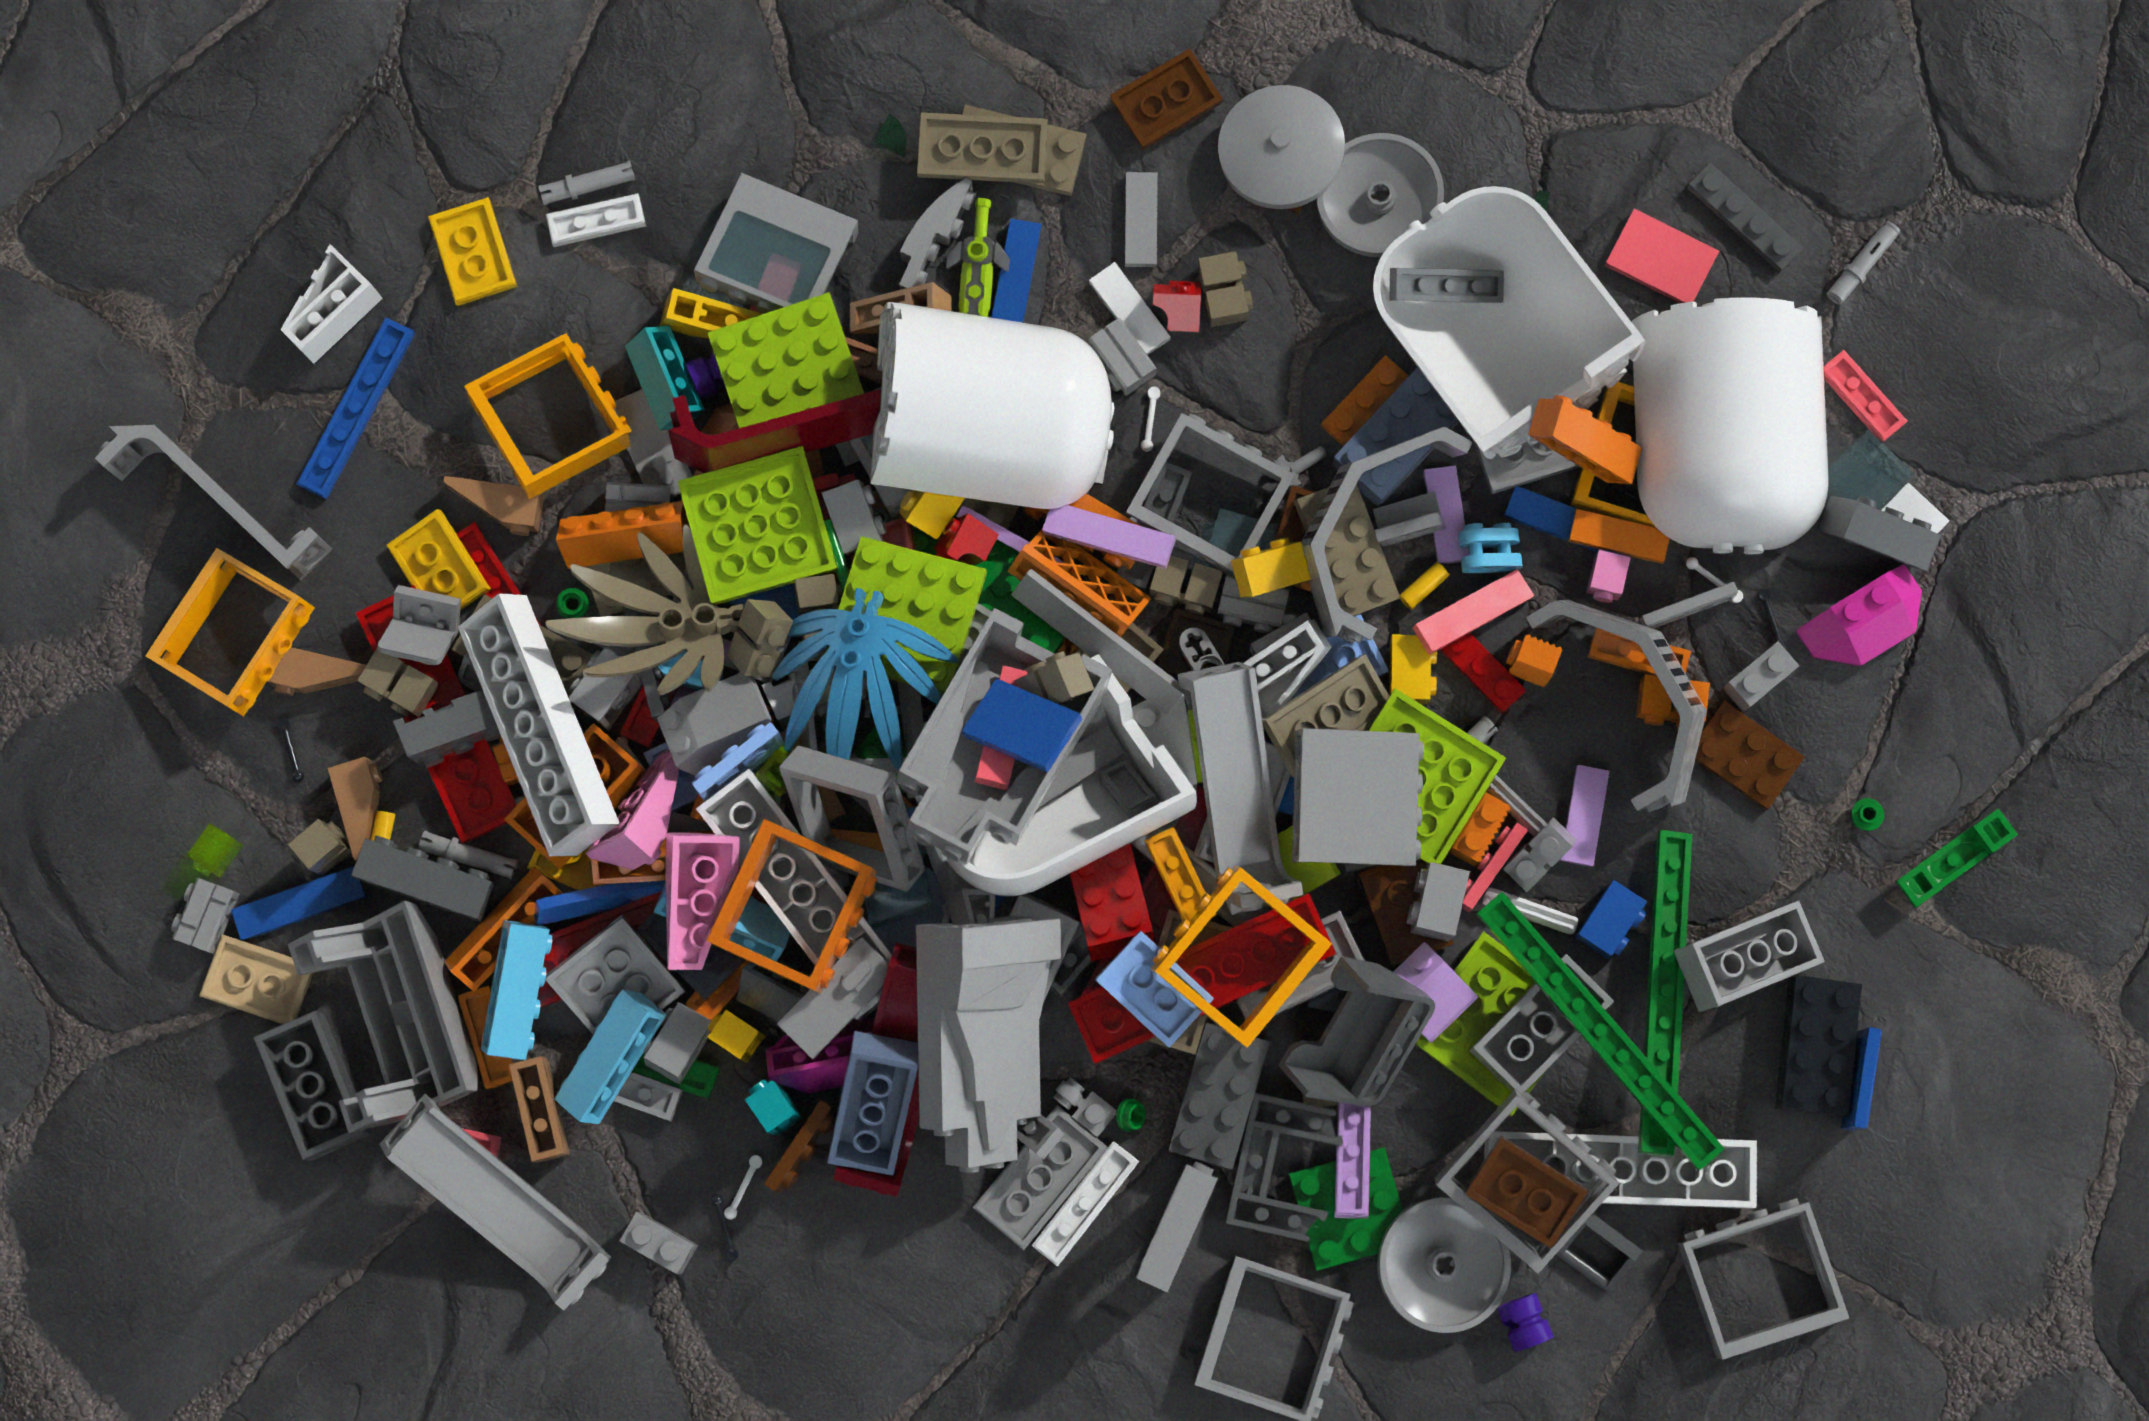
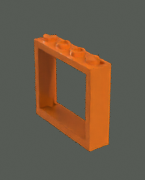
M764 819L706 941L820 994L823 988L827 989L830 980L834 978L835 970L832 968L837 957L842 958L849 946L850 940L847 939L851 927L856 928L863 916L864 909L861 906L865 897H871L875 890L874 886L878 878H875L877 871L868 865ZM778 837L858 873L810 977L729 940Z

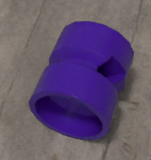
M714 351L710 353L709 359L701 356L686 362L701 401L718 395L720 388L726 390Z
M1536 1292L1496 1308L1503 1326L1510 1328L1507 1337L1513 1352L1525 1350L1554 1337L1548 1320L1540 1316L1543 1308Z

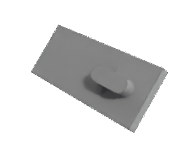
M643 389L616 400L617 407L614 408V411L618 417L623 415L626 418L627 424L632 430L628 434L631 446L627 449L643 484L675 486L674 497L681 496L677 481L693 476L688 465L674 458L668 430H659Z
M861 937L833 965L832 969L835 970L833 980H830L827 989L823 988L820 994L810 989L777 1025L814 1059L883 988L889 963Z

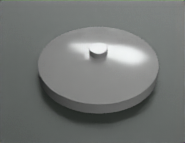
M1277 85L1262 88L1247 95L1231 109L1220 130L1218 154L1225 178L1231 187L1244 199L1265 208L1290 209L1317 199L1334 183L1344 162L1345 137L1340 119L1323 98L1297 86Z
M1374 133L1360 136L1345 144L1344 162L1338 177L1330 188L1317 198L1319 216L1330 236L1344 248L1363 256L1381 257L1388 246L1403 234L1404 229L1409 224L1417 220L1421 224H1425L1432 219L1430 215L1432 209L1444 202L1443 179L1435 160L1418 143L1406 137L1389 133Z
M1431 1198L1409 1206L1391 1222L1385 1231L1378 1251V1277L1386 1299L1392 1308L1406 1321L1428 1331L1453 1333L1464 1331L1480 1324L1496 1310L1504 1298L1509 1285L1511 1256L1507 1246L1452 1198Z

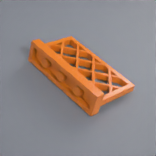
M1042 529L1029 544H1026L1021 549L1008 570L1011 575L1020 581L1030 569L1034 570L1119 637L1123 636L1151 600V597L1077 544L1043 534ZM1045 537L1057 544V547L1049 546ZM1053 556L1062 557L1064 563L1055 562ZM1072 558L1078 559L1083 565H1076ZM1080 575H1088L1090 582L1082 581ZM1099 577H1103L1109 584L1101 583ZM1106 593L1114 594L1117 601L1108 600ZM1125 596L1131 597L1138 603L1127 602Z

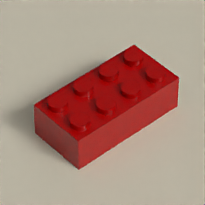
M1130 843L1069 874L1091 961L1117 955L1139 930L1154 942L1153 930Z

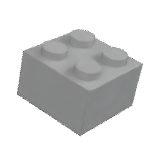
M605 646L601 652L598 650L593 654L587 667L590 668L621 656ZM640 672L618 677H578L568 691L570 694L569 701L581 713L610 731L642 686L643 682Z
M1430 862L1425 869H1421L1420 873H1417L1413 892L1419 893L1418 899L1413 902V905H1410L1406 924L1411 925L1410 933L1449 942L1456 936L1470 871Z

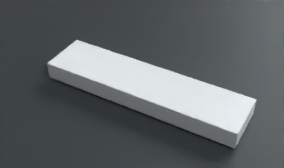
M1113 1141L1032 1244V1247L1058 1266L1139 1161Z

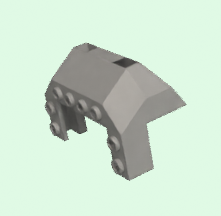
M403 901L363 923L312 931L288 944L298 975L343 967L348 968L386 1084L364 1089L356 1093L357 1097L339 1101L349 1133L401 1121L424 1094L430 1097L438 1107H441L477 1091L478 1063L447 966L444 963L445 960L437 936L415 903Z

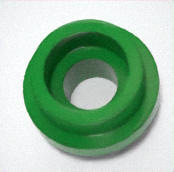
M569 588L559 594L556 607L559 614L565 619L582 618L588 611L589 601L583 591L577 588ZM577 600L579 603L578 607L575 610H569V601Z
M1861 799L1851 809V820L1858 829L1872 831L1882 824L1884 810L1880 803L1874 799ZM1864 809H1870L1873 812L1872 820L1864 818Z
M1127 1098L1120 1103L1116 1110V1120L1121 1130L1131 1132L1141 1128L1145 1122V1108L1136 1099Z

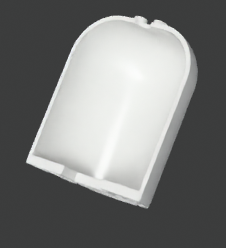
M1491 186L1470 190L1447 204L1445 202L1438 204L1430 212L1432 219L1425 224H1421L1419 220L1409 224L1404 229L1403 234L1395 239L1381 256L1376 267L1373 282L1375 302L1383 321L1483 455L1489 459H1493L1496 456L1495 453H1498L1501 458L1513 455L1520 450L1521 444L1528 442L1530 446L1538 443L1537 440L1528 436V432L1539 398L1553 399L1554 395H1561L1570 398L1573 401L1572 405L1588 409L1598 400L1597 396L1605 385L1607 388H1610L1627 372L1625 367L1629 363L1628 360L1634 361L1639 357L1646 341L1541 205L1520 191L1506 187ZM1390 268L1504 271L1503 303L1389 301Z
M1719 298L1714 299V302L1703 304L1702 307H1697V303L1693 301L1671 305V310L1663 311L1660 315H1658V311L1652 310L1632 320V324L1646 340L1641 354L1633 361L1636 444L1643 448L1637 465V484L1643 509L1655 527L1677 543L1695 548H1713V553L1718 554L1733 552V546L1744 547L1745 554H1761L1764 550L1787 546L1807 533L1823 511L1827 499L1829 481L1821 316L1817 317V311L1809 306L1795 309L1794 302L1779 299Z
M887 302L880 314L877 370L883 371L881 408L873 430L870 484L1040 509H1053L1069 505L1083 497L1090 490L1101 469L1106 449L1110 450L1112 447L1113 431L1110 430V424L1114 413V403L1111 402L1110 383L1104 365L1096 352L1084 340L1070 332L1053 327L903 303Z
M1099 654L1091 657V659L1107 666ZM1111 673L1106 693L1077 744L1107 725L1124 753L1037 808L1017 846L995 840L990 832L986 830L968 863L961 860L958 862L946 858L940 849L935 847V850L942 862L947 860L961 878L977 889L1001 896L1023 895L1038 890L1195 809L1197 801L1196 791L1164 745L1154 748L1133 718L1130 697L1113 673ZM1125 759L1129 761L1157 796L1159 803L1129 819L1103 786L1098 773ZM920 795L915 796L918 805L923 798Z

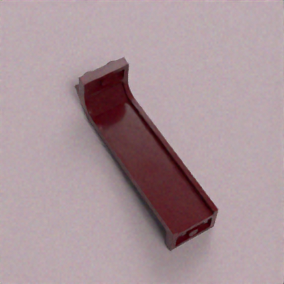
M882 389L716 435H707L700 432L693 423L685 395L672 398L675 410L669 412L673 428L668 430L674 458L698 471L708 473L803 446L804 452L807 453L873 434L874 425L880 413Z
M896 942L888 965L871 1034L918 1043L916 947ZM919 1063L893 1175L837 1165L833 1180L843 1182L849 1186L873 1190L882 1195L898 1196L920 1117Z

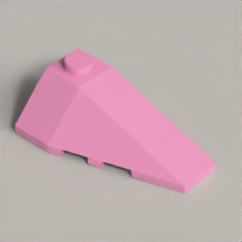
M669 749L660 753L639 779L637 786L640 789L633 792L628 799H624L619 805L618 809L622 811L617 817L620 824L589 847L586 852L589 858L634 870L645 863L647 865L652 864L660 856L661 850L659 848L666 838L679 768H676Z
M666 833L665 874L668 970H702L711 943L706 940L728 896L732 882L735 881L738 873L739 836L704 833Z

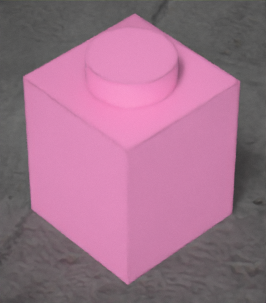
M1599 550L1594 557L1586 593L1594 595L1593 599L1601 602L1611 603L1612 600H1618L1623 593L1631 557Z

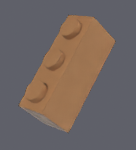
M540 1056L509 1064L531 1161L539 1163L570 1155L559 1105L554 1100L556 1092L548 1058Z

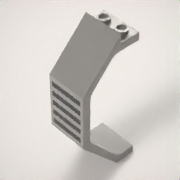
M1441 427L1339 468L1301 542L1311 578L1308 580L1325 637L1338 636L1350 643H1354V641L1360 643V641L1372 640L1377 630L1372 625L1341 609L1337 601L1325 555V544L1360 476L1369 469L1426 445L1432 446L1452 458L1468 453L1473 443L1472 441L1446 427Z
M1570 600L1553 601L1527 616L1526 618L1532 629L1549 627L1567 616L1634 641L1642 648L1680 715V724L1667 778L1631 799V802L1637 811L1647 808L1649 813L1669 803L1672 807L1684 803L1707 710L1662 632Z

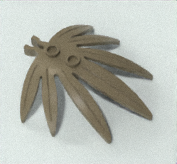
M687 524L683 526V552L686 570L694 590L674 563L641 532L637 534L638 545L650 570L662 586L677 598L680 603H675L659 594L617 577L575 564L570 566L572 575L600 596L628 609L659 616H609L547 620L546 627L548 629L589 643L620 647L662 644L584 669V676L618 677L635 674L659 666L686 651L687 653L664 677L657 688V694H666L682 685L697 669L701 659H703L701 666L703 689L706 692L714 689L720 680L724 667L722 635L729 632L735 633L736 630L745 633L739 627V621L733 620L734 618H741L743 604L731 606L729 609L720 608L718 605H711L691 529Z

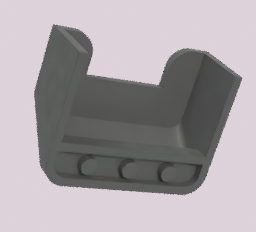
M1341 956L1331 973V982L1337 989L1348 992L1319 1042L1302 1040L1293 1043L1287 1049L1278 1066L1305 1097L1369 1107L1379 1103L1386 1095L1433 1015L1435 1002L1426 992L1380 964Z

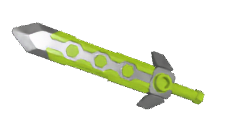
M977 198L975 200L974 237H967L963 243L960 241L947 255L946 268L951 269L962 264L959 313L988 317L991 305L993 264L995 263L1008 272L1010 258L998 243H994L991 238L987 237L991 200Z

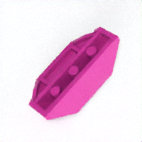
M1905 564L1831 606L1795 632L1813 658L1862 666L1916 632L1922 590Z
M867 1016L859 1022L854 1017L814 1059L786 1034L774 1046H770L765 1050L769 1080L807 1094L842 1087L854 1031L871 1034L875 1018Z

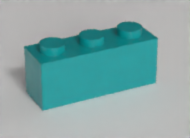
M670 325L645 327L625 345L660 431L673 428L669 412L675 410L672 398L685 395L692 420L705 410Z
M764 1079L748 1090L751 1096L746 1098L745 1101L767 1133L777 1137L804 1118L783 1086L773 1080L766 1082Z

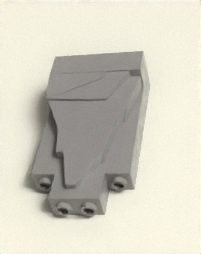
M996 608L993 609L905 759L897 778V783L900 784V787L906 793L912 796L920 795L923 797L909 820L907 832L911 834V837L916 842L925 846L931 844L940 849L946 858L955 862L961 860L968 863L986 830L990 832L995 840L1017 846L1067 755H1070L1102 701L1113 670L1084 654L1082 655V661L1094 690L1061 705L1080 713L1082 721L1048 773L1015 759L1007 791L974 783L983 745L965 738L962 729L996 678H1000L1003 665L1026 671V668L1042 661L1047 665L1045 659L1054 655V653L1021 637L1024 623Z
M1007 916L990 918V922L974 924L935 923L916 925L920 1128L934 1130L935 1136H945L946 1165L958 1166L960 1172L980 1171L979 1166L983 1165L984 1168L1004 1167V1162L1017 1160V1125L1027 1124V1118L1041 1116L1039 1019L1042 1012L1051 960L1061 959L1060 919Z

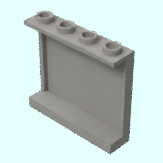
M1306 728L1296 730L1292 862L1416 866V860H1419L1421 856V842L1417 840V827H1420L1422 822L1421 807H1417L1418 794H1421L1423 788V778L1421 774H1418L1419 761H1422L1424 746L1423 742L1419 741V733Z

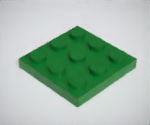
M1385 1147L1370 1151L1368 1219L1335 1218L1336 1161L1289 1174L1297 1205L1329 1212L1324 1222L1318 1218L1306 1232V1235L1310 1238L1308 1245L1316 1271L1378 1254L1385 1231L1391 1222L1403 1211Z

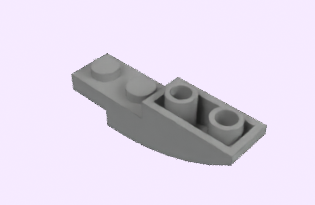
M965 178L948 189L927 208L912 228L900 250L901 260L908 263L899 284L900 290L925 284L928 273L924 271L928 262H934L940 248L937 242L949 246L952 238L957 239L964 223L960 219L965 209H971L976 193L972 192V180Z

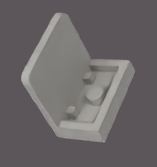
M398 585L394 591L393 619L378 643V652L395 658L418 661L426 665H439L459 632L461 599Z

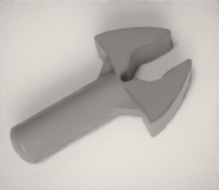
M1319 446L1294 462L1286 461L1283 455L1277 460L1290 467L1291 473L1295 474L1290 486L1300 487L1299 473L1326 458L1327 453L1323 447Z

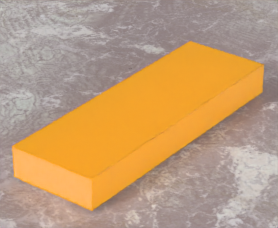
M1173 826L1144 840V843L1181 920L1186 919L1190 921L1197 912L1194 909L1195 905L1206 892Z

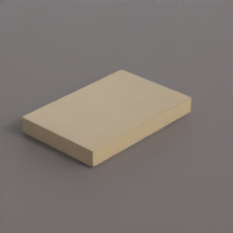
M222 934L199 996L281 1024H286L297 1019L313 973L298 975L292 957Z

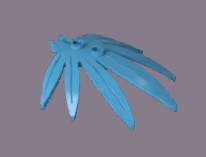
M856 588V604L851 612L837 609L817 610L803 614L792 622L788 636L816 634L801 642L787 654L773 673L772 677L774 680L781 679L811 660L827 646L830 647L814 666L798 694L789 719L784 749L787 752L792 750L814 712L836 667L827 707L826 753L849 760L859 717L863 679L867 676L869 702L879 737L893 766L899 771L903 765L899 720L891 686L881 661V655H886L896 671L914 689L936 705H938L942 698L938 689L923 668L897 642L913 651L937 660L950 663H958L959 660L943 644L924 631L896 619L878 616L877 609L881 607L884 598L880 591H873V597L866 605L864 602L866 592L863 589Z

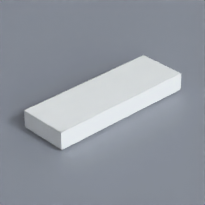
M639 194L546 214L553 247L646 226Z
M1115 262L1089 280V284L1115 319L1121 318L1147 355L1170 340V335Z

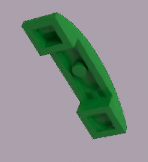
M1998 808L1923 860L1895 882L1913 907L1917 908L2018 834Z

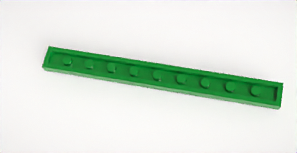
M1660 830L1657 832L1644 1056L1678 1094L1684 975L1674 950L1686 946L1692 834ZM1641 1106L1638 1153L1671 1158L1674 1156L1675 1144Z
M1503 891L1476 914L1697 1171L1704 1168L1725 1149Z

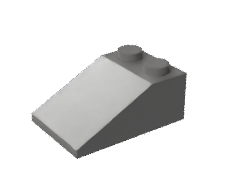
M741 672L718 682L710 692L701 689L680 698L657 718L676 768L695 776L703 768L709 765L713 768L723 760L721 756L727 749L734 745L739 747L749 739L747 737L748 734L755 727L761 724L766 726L772 721L754 676H744Z

